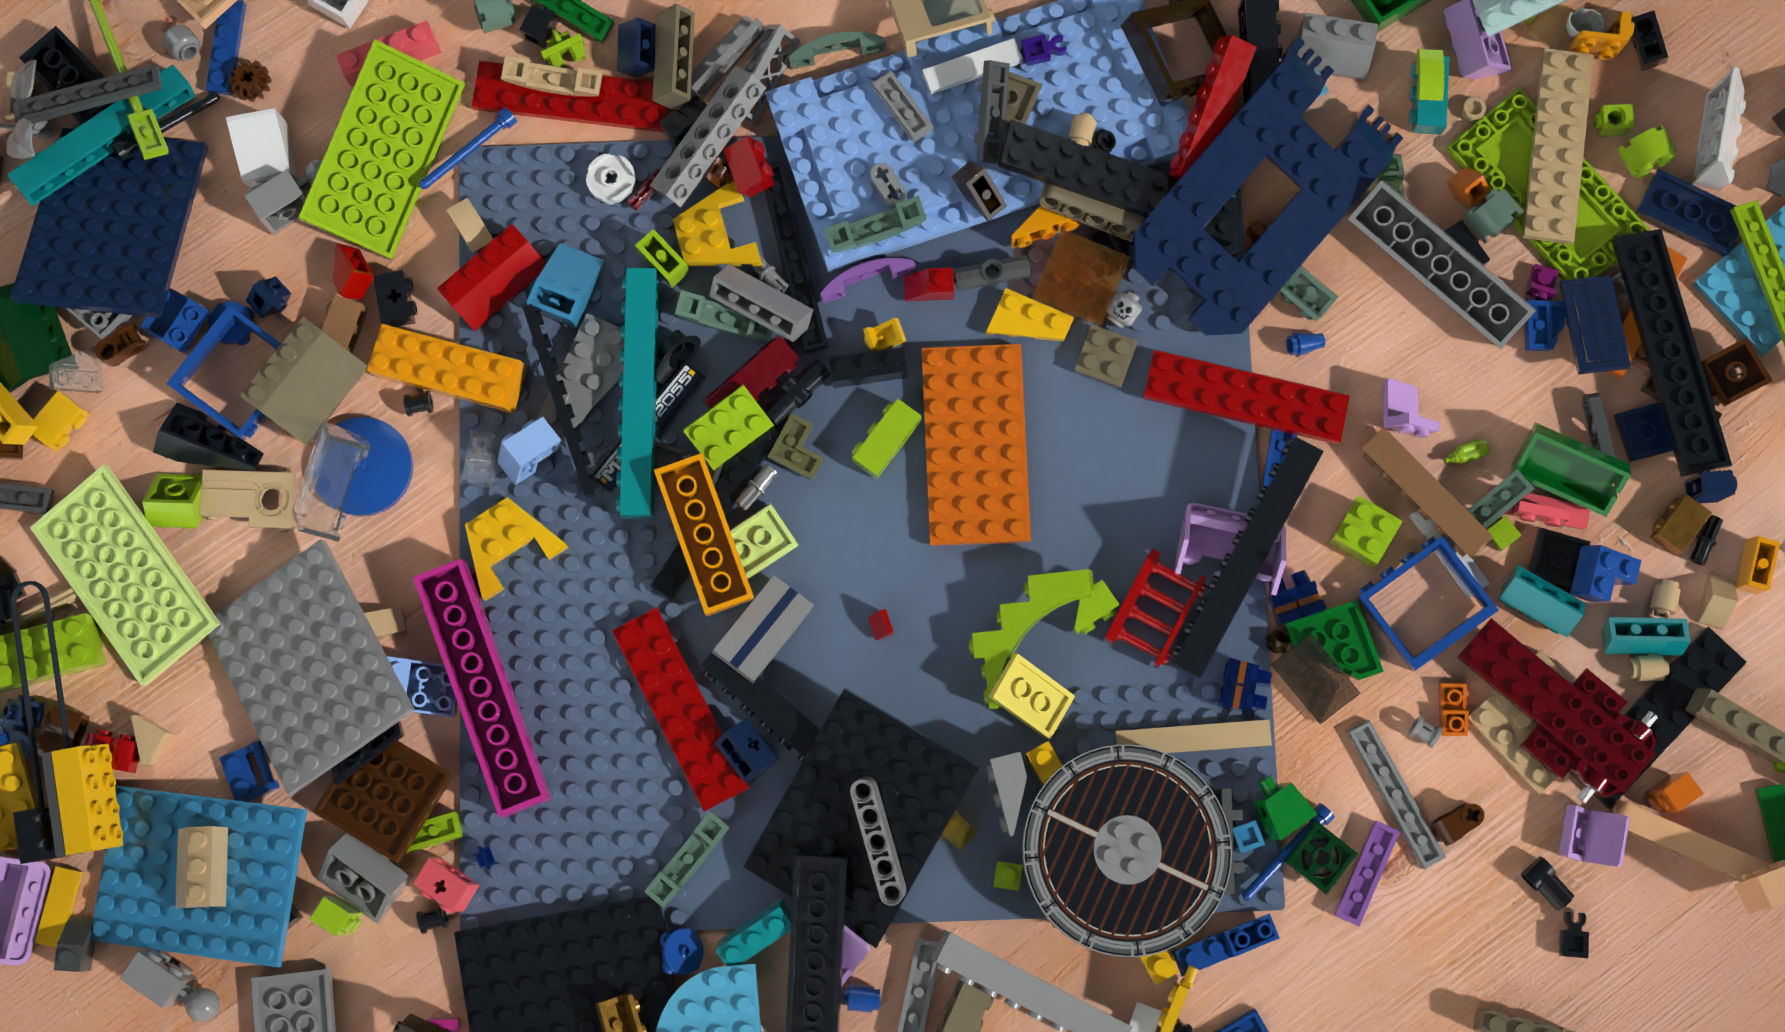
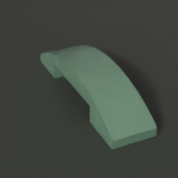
M857 31L833 33L816 38L804 44L789 56L791 70L815 65L814 56L856 47L861 48L862 56L886 51L885 38L876 34Z
M919 195L896 203L895 208L852 223L844 221L824 228L831 252L847 251L880 242L924 222L927 218Z
M683 290L680 291L674 315L715 330L768 342L772 339V330L732 308L706 300L701 295Z
M709 811L695 828L693 834L644 892L662 908H665L710 855L730 826L712 811Z

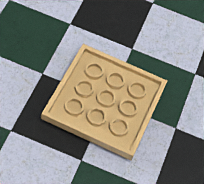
M1542 650L1535 653V655L1572 684L1568 677ZM1495 690L1469 714L1468 722L1536 795L1544 791L1557 778L1519 746L1537 724Z

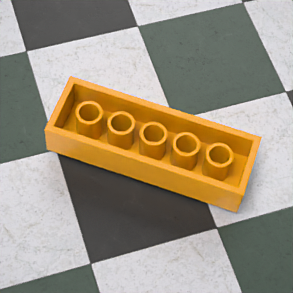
M381 324L367 371L381 379L514 414L528 366L517 359Z
M701 453L655 469L654 472L706 617L754 600L703 454Z

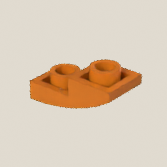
M1439 682L1440 727L1443 728L1442 736H1468L1469 711L1466 709L1467 683Z

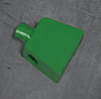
M1268 775L1258 781L1264 795L1254 801V807L1268 841H1281L1317 815L1313 807L1291 782L1277 785L1272 775Z

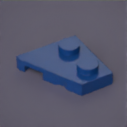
M1526 300L1536 309V312L1524 323L1525 351L1553 350L1558 340V334L1565 325L1566 315L1563 301Z

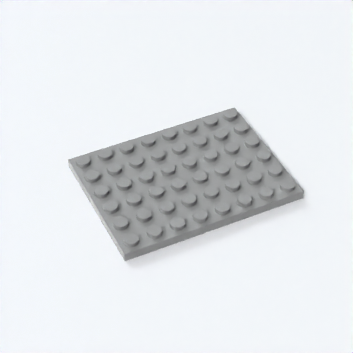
M320 539L215 614L221 624L210 632L208 636L288 795H294L415 711L325 540Z

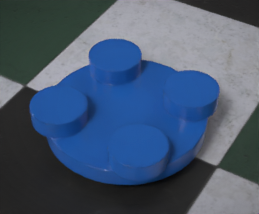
M237 302L219 303L209 317V329L228 305L252 322L255 313L250 307H245ZM236 320L220 342L244 346L250 340L249 334L251 330Z
M676 929L661 935L660 944L664 961L662 969L665 974L687 975L699 969L704 950L702 941L695 930Z

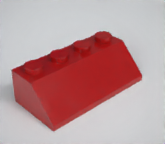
M511 224L436 289L466 323L476 331L538 278L547 263L517 228Z

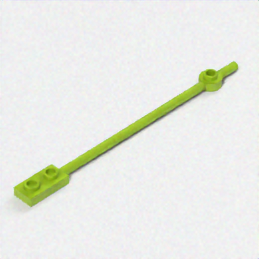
M89 0L118 74L127 72L128 70L100 1ZM138 96L128 98L134 112L127 115L128 121L144 160L169 154L167 144L153 110L144 111Z

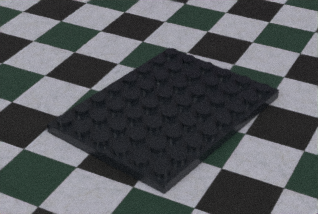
M845 688L743 868L792 897L794 855L796 853L848 857L844 925L865 942L877 948L980 767ZM861 777H871L877 783L907 891L905 896L898 904L893 906L886 905L880 899L850 794L852 784ZM860 783L858 786L859 793L863 796H869V786ZM866 809V818L869 821H876L877 813L873 809ZM878 834L873 835V843L878 847H883L885 844L884 838ZM887 860L880 861V868L884 872H891V863ZM895 886L887 887L888 895L893 898L899 897V890Z
M650 896L455 931L454 936L470 1032H603L595 1003L624 993H632L633 997H636L640 1006V1012H638L639 1019L645 1025L646 1031L656 1032L662 1011L676 992L673 974H665L662 969L664 961L660 937L666 932L662 907Z

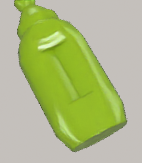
M1477 439L1457 446L1448 457H1444L1443 461L1444 463L1450 461L1466 464L1486 457L1490 454V449L1485 439Z

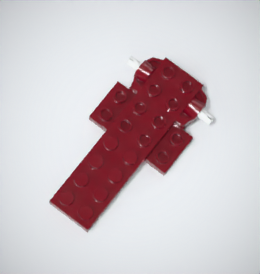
M1492 618L1488 620L1457 656L1461 662L1537 724L1519 746L1560 780L1570 770L1575 773L1585 786L1580 794L1577 795V798L1579 800L1582 799L1581 802L1584 804L1587 803L1593 794L1602 798L1609 797L1615 793L1617 795L1623 794L1655 757L1656 754L1653 752L1656 739L1649 727L1658 717L1653 715V712L1648 711L1641 721L1620 714L1619 712L1628 701L1588 668L1584 669L1576 680L1570 684Z

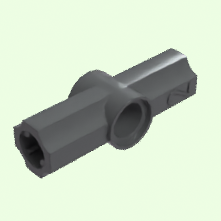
M1027 255L1002 260L989 259L982 264L953 269L957 291L983 286L995 287L1003 282L1031 277ZM988 269H995L999 274L996 277H988L985 272Z

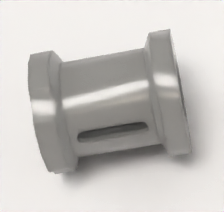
M1419 715L1412 724L1408 735L1418 737L1426 742L1428 747L1432 748L1440 738L1443 728L1434 727L1424 721V717Z

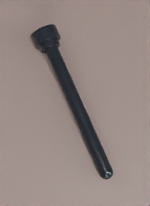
M212 93L160 122L158 125L161 132L164 133L217 103L220 100V95ZM135 137L129 141L126 139L123 141L118 140L111 144L122 162L130 158L134 149L139 147Z

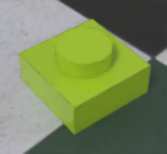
M997 861L993 887L1019 891L1023 865Z

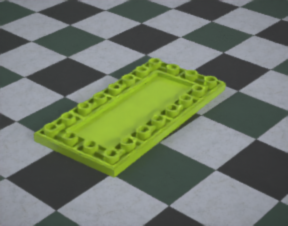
M1517 88L1444 150L1461 169L1467 167L1483 174L1490 191H1493L1495 188L1500 191L1505 189L1524 210L1522 215L1518 212L1515 214L1517 219L1512 223L1522 235L1536 105L1520 88ZM1583 157L1574 243L1569 245L1525 239L1552 269L1559 271L1558 276L1562 280L1599 277L1617 262L1611 241L1614 237L1651 230Z

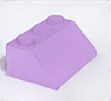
M1461 0L1443 10L1446 17L1444 22L1452 38L1451 46L1458 58V70L1464 78L1477 80L1513 70L1502 32L1488 37L1472 0Z

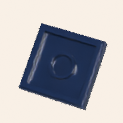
M1659 403L1614 415L1629 463L1673 451Z

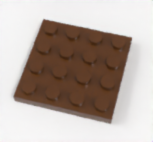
M397 741L341 784L336 785L333 779L312 812L399 864L455 774Z

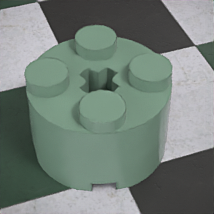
M473 0V6L484 34L512 26V24L516 23L511 0Z
M1495 188L1485 197L1486 203L1481 207L1475 205L1465 214L1468 218L1465 222L1484 244L1490 241L1487 238L1489 235L1496 237L1517 219L1515 216L1517 212L1521 215L1524 213V210L1505 189L1500 191Z

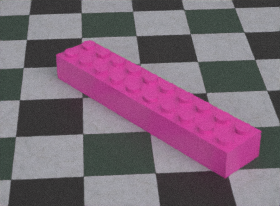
M458 559L414 576L416 588L498 817L506 818L552 800L553 798L467 562Z

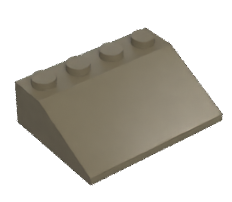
M302 317L241 393L240 397L307 446L364 375L368 366L317 326Z

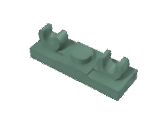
M1516 469L1467 511L1486 529L1529 494L1534 487Z

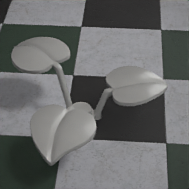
M37 60L25 63L14 74L11 83L12 98L22 100L31 96ZM25 118L20 119L16 126L0 123V128L14 131L7 139V154L16 159L35 156L32 136L47 140L53 131L52 122L45 120L31 124V121Z

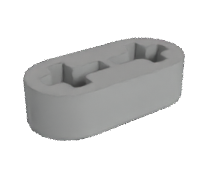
M879 163L872 167L871 182L884 203L890 208H895L896 203L906 199L904 187L889 165ZM878 172H881L882 174L887 173L886 184L884 183L881 177L877 179ZM890 188L895 194L900 193L898 200L890 198Z

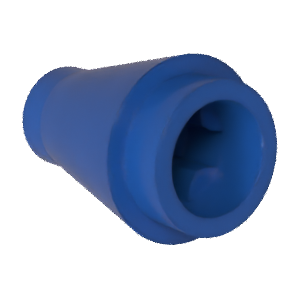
M1293 332L1292 335L1286 338V348L1289 355H1295L1296 357L1325 347L1323 333Z

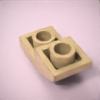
M468 198L446 209L455 228L460 232L471 253L488 245L493 240Z

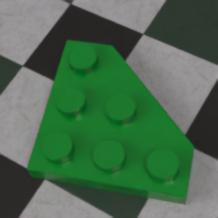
M1357 600L1284 624L1292 649L1349 677L1361 680L1384 672Z

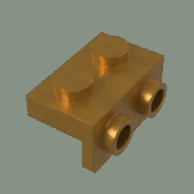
M624 993L595 1003L603 1032H647L645 1025L639 1019L638 1012H640L638 1000L636 997H633L632 993Z

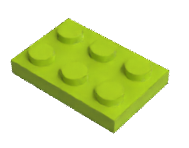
M743 384L685 427L683 431L700 454H703L704 459L711 468L715 470L774 426V424Z

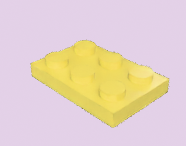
M1013 654L988 697L1042 737L1051 739L1075 695L1019 654Z

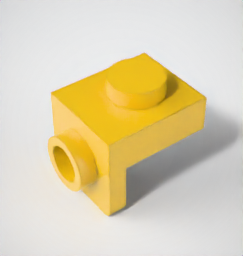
M892 318L874 328L866 327L863 329L865 334L864 342L871 351L891 349L906 342L898 318Z

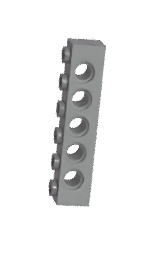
M735 66L649 186L662 197L681 208L763 94L766 87L753 74Z

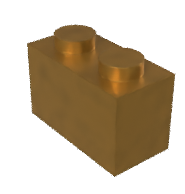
M1688 494L1680 498L1675 497L1666 508L1669 511L1664 518L1660 517L1652 527L1654 532L1650 538L1674 556L1684 552L1712 514L1711 511Z

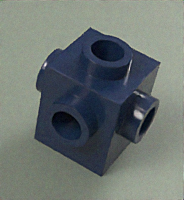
M275 276L267 280L261 279L256 284H253L246 302L263 318L274 313L279 314L283 312L288 305L287 302L292 293Z
M18 695V699H8L2 711L3 724L13 725L12 730L28 732L23 695ZM30 696L34 728L41 729L45 703L34 702L35 697Z

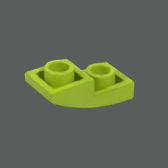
M1417 49L1415 74H1418L1416 100L1443 101V50Z

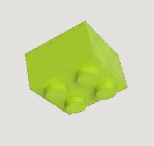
M1358 495L1352 500L1328 543L1373 568L1381 560L1403 521Z

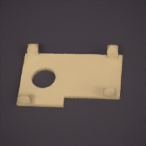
M220 468L203 470L199 516L207 517L206 520H217V517L249 518L248 527L278 528L280 532L290 533L292 529L296 473L293 470H285V472L225 471ZM269 489L279 490L283 497L282 504L275 510H268L262 505V496Z

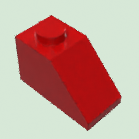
M337 243L332 281L342 297L362 300L374 275L360 249Z
M953 267L931 268L903 277L905 302L954 299Z

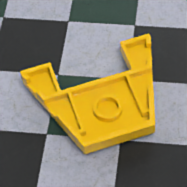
M734 179L730 184H725L673 219L683 260L687 263V266H717V264H731L732 266H741V264L763 265L756 242L731 249L720 209L744 202V197L738 193Z
M508 497L465 524L479 588L484 601L505 589L493 571L492 566L529 542L536 539L549 560L569 548L566 543Z

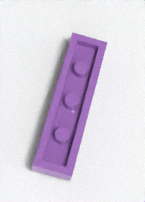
M1377 820L1374 821L1334 916L1360 927L1400 831Z

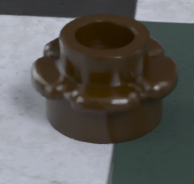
M1274 630L1270 635L1266 636V645L1270 651L1276 654L1287 652L1290 640L1284 633Z

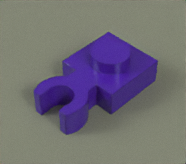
M1045 35L1021 40V48L1026 66L1048 62L1051 60L1050 54L1056 56L1064 55L1066 53V46L1057 47L1055 45L1056 43L1063 42V35H1055L1049 41H1046Z

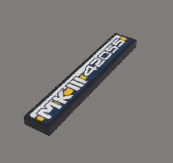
M686 361L656 396L655 439L705 379L702 373ZM622 439L593 473L597 482L610 493L617 487V472H621V462L617 461V448L622 447Z

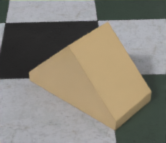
M1713 574L1707 575L1697 623L1724 629L1738 603L1734 580Z
M133 715L131 719L141 766H155L175 734L145 716Z

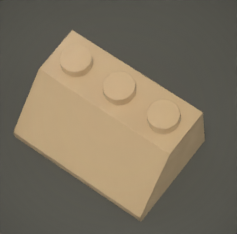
M203 826L178 829L176 908L226 907L228 827Z

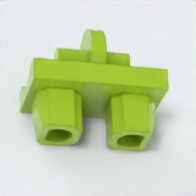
M556 28L552 30L554 37L546 40L549 48L541 51L546 64L549 63L550 66L566 68L562 56L571 53L575 63L587 58L584 49L585 43L580 33L571 37L568 31L559 34Z

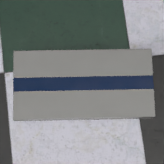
M774 575L713 649L712 653L751 683H754L810 613L814 604Z

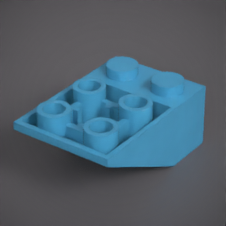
M559 243L536 279L526 304H532L535 311L540 310L541 314L577 328L606 261Z

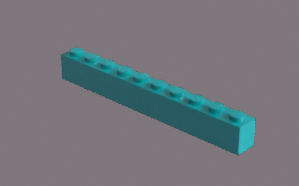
M626 268V276H622V291H626V300L621 301V314L625 315V324H621L620 328L621 339H624V349H620V363L624 364V373L619 374V387L623 388V398H619L618 401L619 413H622V422H618V437H622V447L617 448V461L621 462V472H617L616 484L617 487H620V497H616V512H620V516L623 519H653L659 273L656 268Z

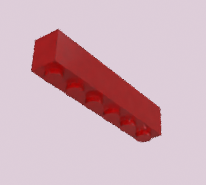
M1234 35L1220 37L1215 43L1213 49L1215 53L1212 61L1206 67V77L1203 85L1197 91V101L1194 109L1188 115L1187 128L1179 139L1180 146L1178 152L1171 161L1170 176L1179 179L1229 122L1257 48L1256 46Z

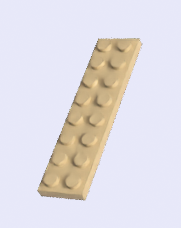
M1545 48L1542 51L1522 238L1569 245L1574 243L1594 59L1592 54Z

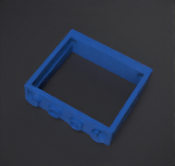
M228 305L166 384L239 438L245 440L246 437L251 438L259 428L257 423L262 417L267 418L266 415L256 409L242 428H239L184 387L236 320L276 350L281 345L279 341Z
M1432 536L1421 544L1422 551L1416 555L1413 551L1400 560L1403 563L1400 567L1394 569L1391 566L1380 574L1382 580L1375 585L1370 581L1359 589L1362 594L1357 597L1412 671L1419 669L1499 611L1442 536L1437 540ZM1437 549L1482 609L1413 658L1369 598Z

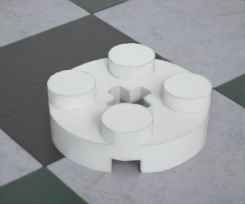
M603 154L590 163L586 183L591 194L596 199L605 204L612 205L630 196L636 187V176L633 166L625 157ZM609 173L612 176L615 174L618 176L613 184L605 182L607 181L606 175Z

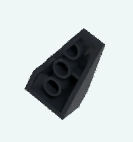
M178 402L158 430L153 453L177 462L255 471L264 455L263 452L239 437L234 438L227 434L226 428L222 425L215 426L207 420L208 416L201 411Z

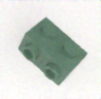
M1302 265L1280 289L1282 292L1281 297L1290 305L1295 303L1301 308L1299 312L1309 321L1312 319L1318 321L1339 298L1338 295Z

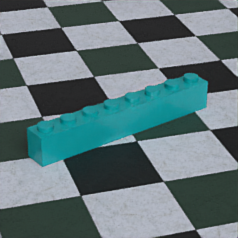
M173 64L160 71L163 89L138 96L144 111L152 109L157 122L196 97L190 83ZM129 99L116 101L108 108L99 111L96 116L78 125L75 130L57 139L54 144L36 153L33 158L15 167L12 172L7 174L15 188L31 207L113 153L114 150L111 144L118 140L123 141L126 139L129 141L135 137L127 116L134 113Z

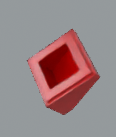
M885 609L868 617L875 640L878 641L893 636L894 632Z

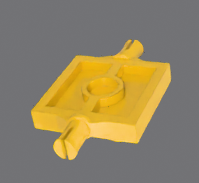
M1188 965L1180 984L1174 982L1167 999L1171 1006L1170 1008L1164 1007L1157 1026L1162 1027L1160 1032L1173 1031L1188 991L1194 985L1193 982L1199 970L1198 968Z

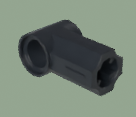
M1539 856L1521 873V876L1531 888L1539 891L1553 908L1559 911L1572 901L1574 895L1555 875L1556 871L1546 859Z

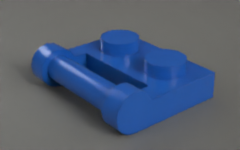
M261 740L219 757L233 798L236 801L248 802L280 788L278 780H275ZM253 753L265 783L261 787L249 755Z

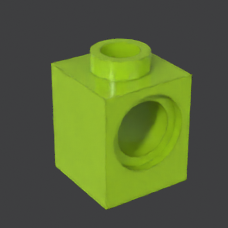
M1632 104L1602 105L1593 116V127L1597 129V137L1627 136L1635 128ZM1608 117L1615 119L1617 124H1612Z

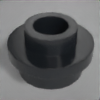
M1101 129L1094 133L1092 144L1095 149L1110 153L1116 145V139L1112 132Z

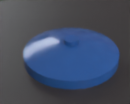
M369 417L348 419L332 427L318 443L312 459V477L320 496L336 510L351 516H372L388 510L403 497L413 475V457L404 437L388 423Z

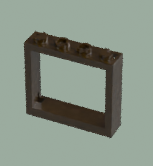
M1184 0L1133 12L1121 24V28L1158 102L1170 99L1176 101L1185 95L1189 97L1195 96L1198 89L1203 85L1206 75L1203 74L1173 82L1147 29L1195 17L1214 54L1215 43L1220 37L1227 36L1210 0Z

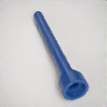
M506 107L501 109L497 113V117H495L496 121L422 179L419 183L420 188H429L500 129H510L517 123L513 114Z
M1319 803L1314 808L1317 815L1307 823L1242 893L1244 900H1251L1285 864V859L1315 821L1324 826L1328 825L1335 818L1334 814L1325 805Z

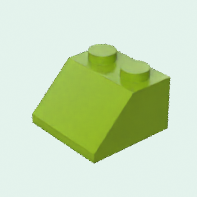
M158 473L142 501L145 516L150 525L160 528H198L203 516H199L202 475Z

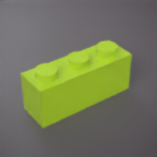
M898 398L894 404L892 402L887 404L882 412L884 417L879 423L875 421L867 431L869 435L864 443L859 441L851 452L854 455L852 457L853 463L876 480L922 421V416Z

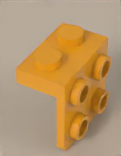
M1622 11L1607 30V33L1579 31L1567 47V51L1592 54L1600 60L1615 59L1633 34L1634 22H1631L1632 12Z

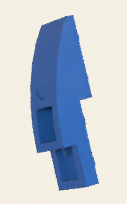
M1266 914L1195 941L1190 945L1173 951L1172 954L1181 976L1184 977L1188 965L1202 970L1228 958L1236 957L1270 943L1280 937L1271 915Z

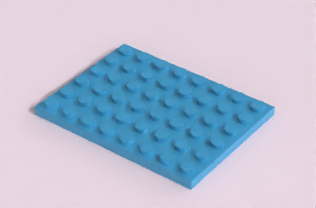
M117 786L116 797L120 808L119 818L123 830L124 846L105 849L92 922L91 941L282 967L307 809ZM203 826L228 827L226 907L176 908L178 829Z

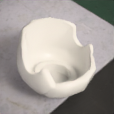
M1580 7L1575 12L1571 11L1566 24L1567 33L1572 40L1579 31L1603 33L1605 22L1600 13L1594 9Z

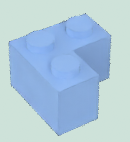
M543 417L537 421L534 419L530 420L522 427L521 431L516 434L512 432L503 438L497 463L514 485H517L536 472L538 462L559 449L561 439Z

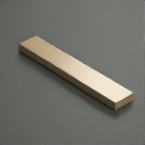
M1270 720L1115 731L1116 745L1145 746L1164 753L1272 745Z

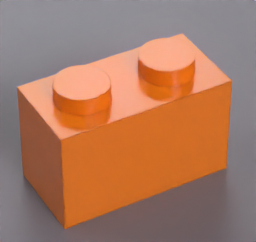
M1688 772L1669 774L1646 791L1650 797L1648 801L1651 806L1661 813L1680 812L1704 794Z

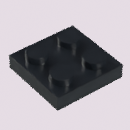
M1539 528L1528 571L1553 585L1571 590L1581 546H1590L1591 541Z

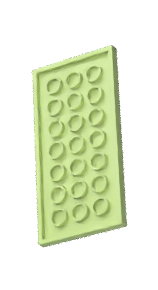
M102 465L30 527L141 686H147L221 624L108 465Z

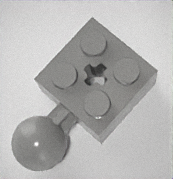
M322 159L311 161L305 169V176L295 181L288 170H285L284 172L275 173L263 185L254 186L245 195L258 218L272 235L298 220V215L306 199L304 193L310 190Z
M149 950L137 952L120 977V980L161 1008L180 1005L183 1001L186 1013L194 1021H209L219 1012L220 999L218 995L208 988L193 989L192 986L198 979L191 974L193 970L185 964H176L170 960L172 956L166 951Z

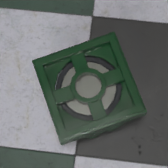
M1315 821L1284 862L1294 869L1297 875L1303 877L1306 882L1327 895L1358 853L1318 821Z

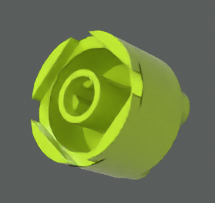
M1663 124L1659 126L1658 130L1656 127L1651 128L1629 140L1631 144L1629 147L1625 148L1622 145L1617 149L1630 175L1635 176L1637 180L1651 173L1650 170L1654 166L1659 165L1661 168L1674 161L1673 158L1677 156L1676 152L1678 151Z

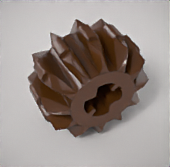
M246 59L244 65L236 62L238 69L230 70V74L233 77L228 79V83L232 86L231 91L244 101L248 98L254 102L256 96L264 99L262 92L270 91V87L267 84L272 82L271 77L268 75V69L256 60L251 63L250 60Z

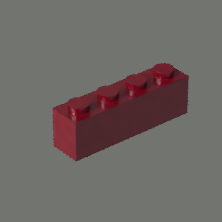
M776 335L706 396L702 402L708 409H711L743 384L754 399L758 401L760 399L758 395L764 389L766 391L771 390L778 383L777 378L782 373L787 375L796 368L797 364L795 362L799 357L780 335Z

